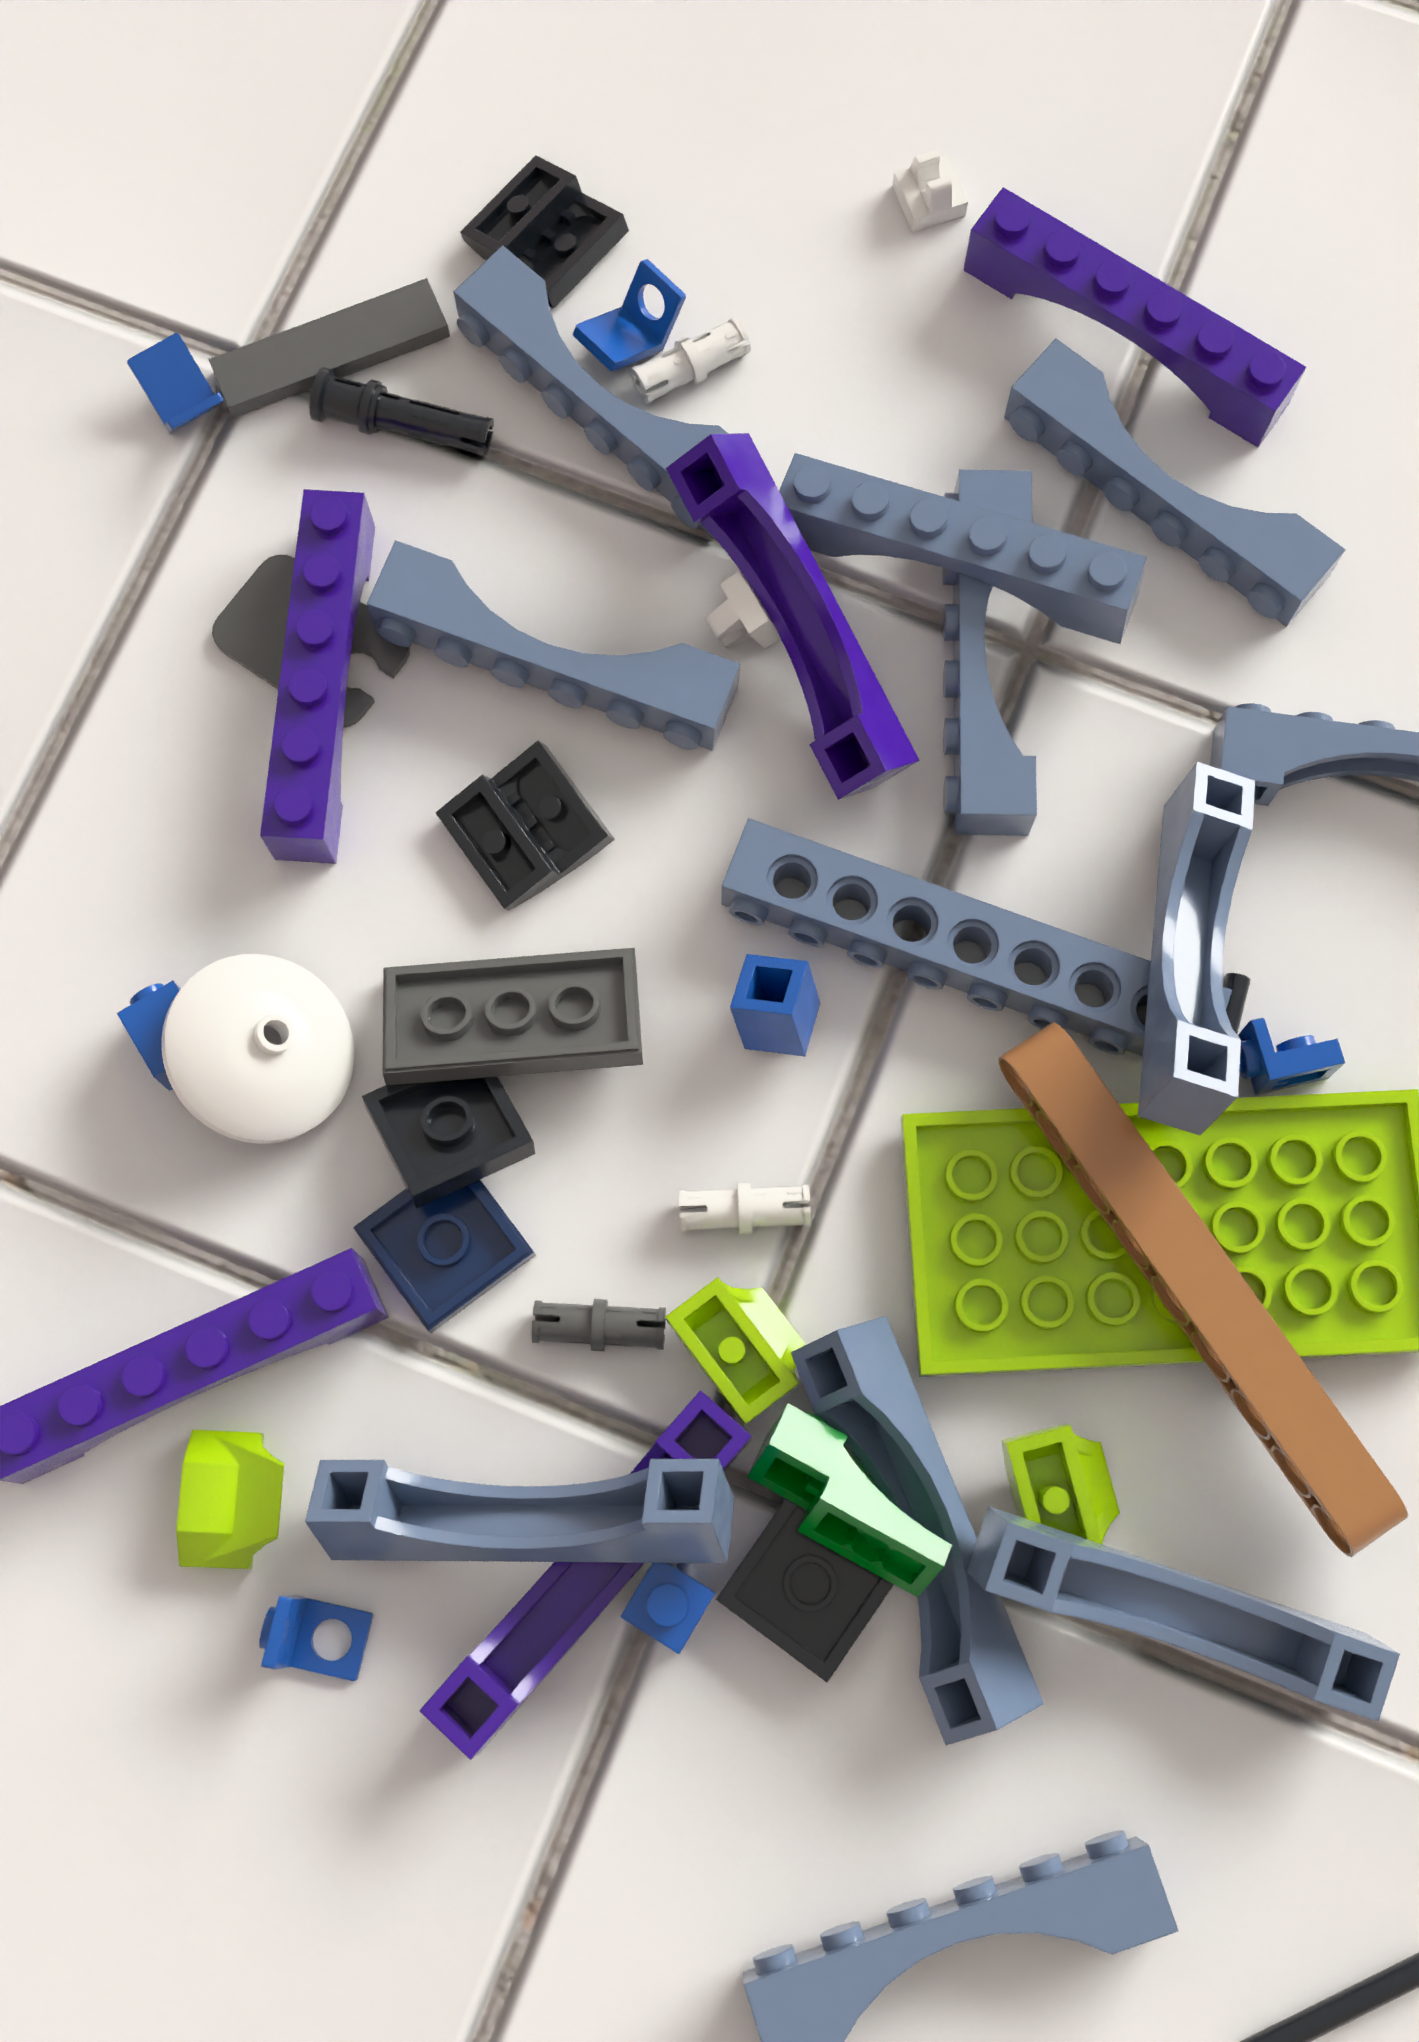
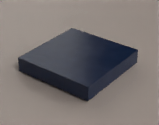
M481 1180L417 1209L407 1189H405L353 1227L430 1333H433L536 1256L535 1252Z

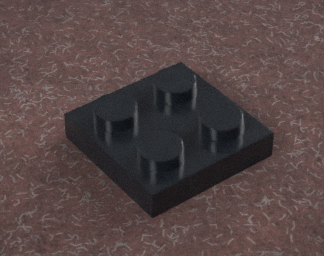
M498 1077L385 1085L362 1096L366 1111L416 1209L536 1154L534 1142Z
M785 1499L715 1600L825 1682H828L894 1584L798 1532L797 1530L806 1509Z

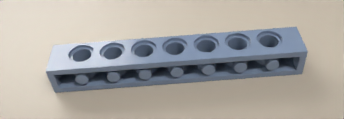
M748 818L721 886V905L729 907V913L735 918L752 925L761 926L764 925L765 921L788 928V934L792 938L810 946L822 947L824 942L848 950L847 955L852 960L868 967L882 968L885 963L908 972L907 977L911 981L930 989L940 990L946 985L968 993L967 999L970 1002L988 1010L1002 1011L1005 1006L1027 1014V1020L1040 1029L1055 1022L1063 1029L1066 1028L1088 1036V1043L1101 1051L1122 1055L1127 1050L1143 1056L1145 1025L1138 1019L1136 1007L1147 1005L1151 961ZM794 878L803 882L808 891L802 897L789 899L781 896L774 887L783 879ZM853 899L865 907L867 914L858 920H847L836 913L834 905L841 900ZM903 920H912L923 927L926 937L920 941L908 942L901 939L895 933L893 926ZM962 941L974 942L982 948L986 959L979 963H966L956 955L953 946ZM1022 962L1035 964L1042 970L1045 982L1040 985L1023 983L1016 976L1014 966ZM1079 984L1096 986L1104 996L1105 1005L1089 1007L1083 1004L1075 993V986ZM1223 987L1226 1009L1232 990Z

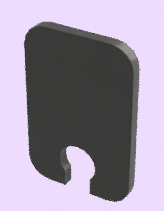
M275 555L261 563L220 613L212 628L215 644L225 655L277 690L279 688L295 558L288 555ZM362 602L359 603L351 654L363 653L371 656L376 661L379 670L394 678L407 662L410 656V647L393 644L381 637L377 630L374 629L367 605ZM347 687L343 728L355 725L375 703L374 698L360 688Z

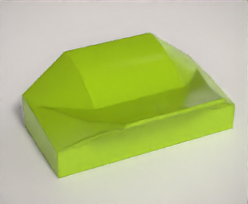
M717 1277L665 1316L666 1321L684 1347L745 1426L799 1385L795 1373L796 1365L791 1352L804 1346L805 1343L762 1287L750 1289L733 1288Z
M1069 1424L1001 1440L1005 1470L1017 1515L1103 1544V1539L1111 1523L1120 1514L1101 1442L1087 1440L1075 1435Z
M192 1430L182 1465L176 1536L179 1566L252 1569L254 1554L268 1543L278 1539L285 1463L272 1456L263 1446V1433Z

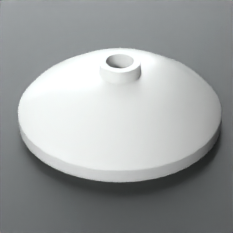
M244 954L218 960L197 972L187 981L172 1001L166 1014L162 1031L163 1063L169 1082L179 1100L195 1118L207 1127L226 1137L243 1142L260 1144L278 1143L291 1140L309 1132L322 1123L340 1104L348 1089L353 1073L355 1059L353 1035L349 1021L339 1001L322 981L306 969L290 961L269 955ZM264 1027H272L279 1032L281 1045L271 1044L265 1039Z

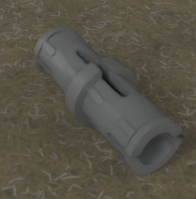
M594 1299L593 1305L544 1303L537 1300L534 1302L533 1316H535V1321H532V1343H540L542 1341L590 1344L591 1351H605L606 1345L651 1347L664 1350L665 1307L654 1309L608 1306L607 1299Z

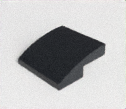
M535 155L460 231L463 240L485 261L501 246L508 249L545 280L548 304L554 309L623 238L629 229L623 213L582 193L576 175Z
M539 740L495 776L489 778L482 774L435 812L499 903L507 911L544 891L615 840L548 747Z

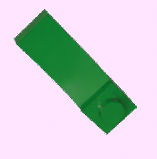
M787 1403L766 1435L747 1477L806 1509L797 1530L798 1532L918 1598L943 1569L952 1545L906 1515L871 1483L844 1448L847 1435L827 1425L820 1417L803 1412Z

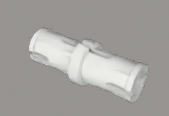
M733 317L693 339L684 336L675 341V348L631 368V377L634 380L639 379L633 383L642 400L649 404L654 399L690 381L697 385L707 379L708 372L750 353V343L742 342L749 339L743 325L736 317Z
M749 1182L737 1183V1190H679L680 1209H707L706 1212L680 1213L681 1232H687V1230L739 1228V1234H752V1227L796 1225L810 1227V1207H783V1205L809 1204V1185L751 1189Z

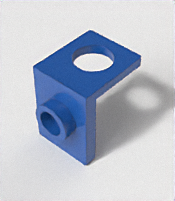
M642 260L639 262L622 307L576 324L572 335L609 371H616L664 350L686 299V294L650 260ZM648 284L655 286L663 296L664 312L660 318L650 314L645 306L643 293Z
M179 333L172 334L127 360L129 368L169 434L215 409L224 401L219 392L214 394Z
M279 1596L276 1607L271 1606L262 1625L259 1647L265 1649L261 1667L273 1670L293 1667L356 1681L359 1677L374 1615L372 1612L302 1596ZM329 1619H337L344 1622L352 1636L349 1651L345 1656L334 1661L326 1660L319 1656L313 1644V1637L317 1627Z

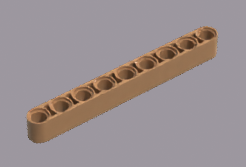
M1055 1022L1051 1023L1000 1056L998 1064L1011 1089L1336 1547L1346 1556L1353 1557L1408 1517V1513L1397 1491L1068 1033Z

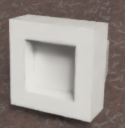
M938 150L915 156L910 167L894 172L892 187L912 233L966 216L968 201L948 155L940 157Z
M740 570L719 584L727 600L706 617V621L716 638L722 640L727 649L750 637L763 649L781 639L765 608Z

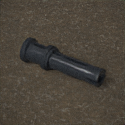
M325 367L319 369L312 386L309 409L310 417L314 421L323 422L326 418L350 423L357 425L359 432L368 435L377 433L380 429L393 431L414 438L463 449L481 456H486L489 451L493 431H489V429L492 430L494 427L493 418L472 415L388 393L387 387L383 386L380 381L371 379L367 384L347 380L336 377L332 369Z

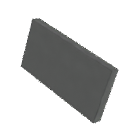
M635 948L383 968L382 1074L386 1086L643 1065Z

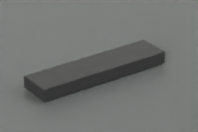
M425 278L208 360L232 418L312 389L315 377L322 367L332 369L336 377L342 378L450 337V332L430 283Z

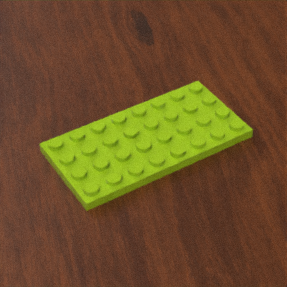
M1418 1089L1237 1098L1201 1135L1139 1117V1103H1119L1300 1358L1419 1353ZM1026 1108L902 1114L900 1121L919 1377L1205 1363Z

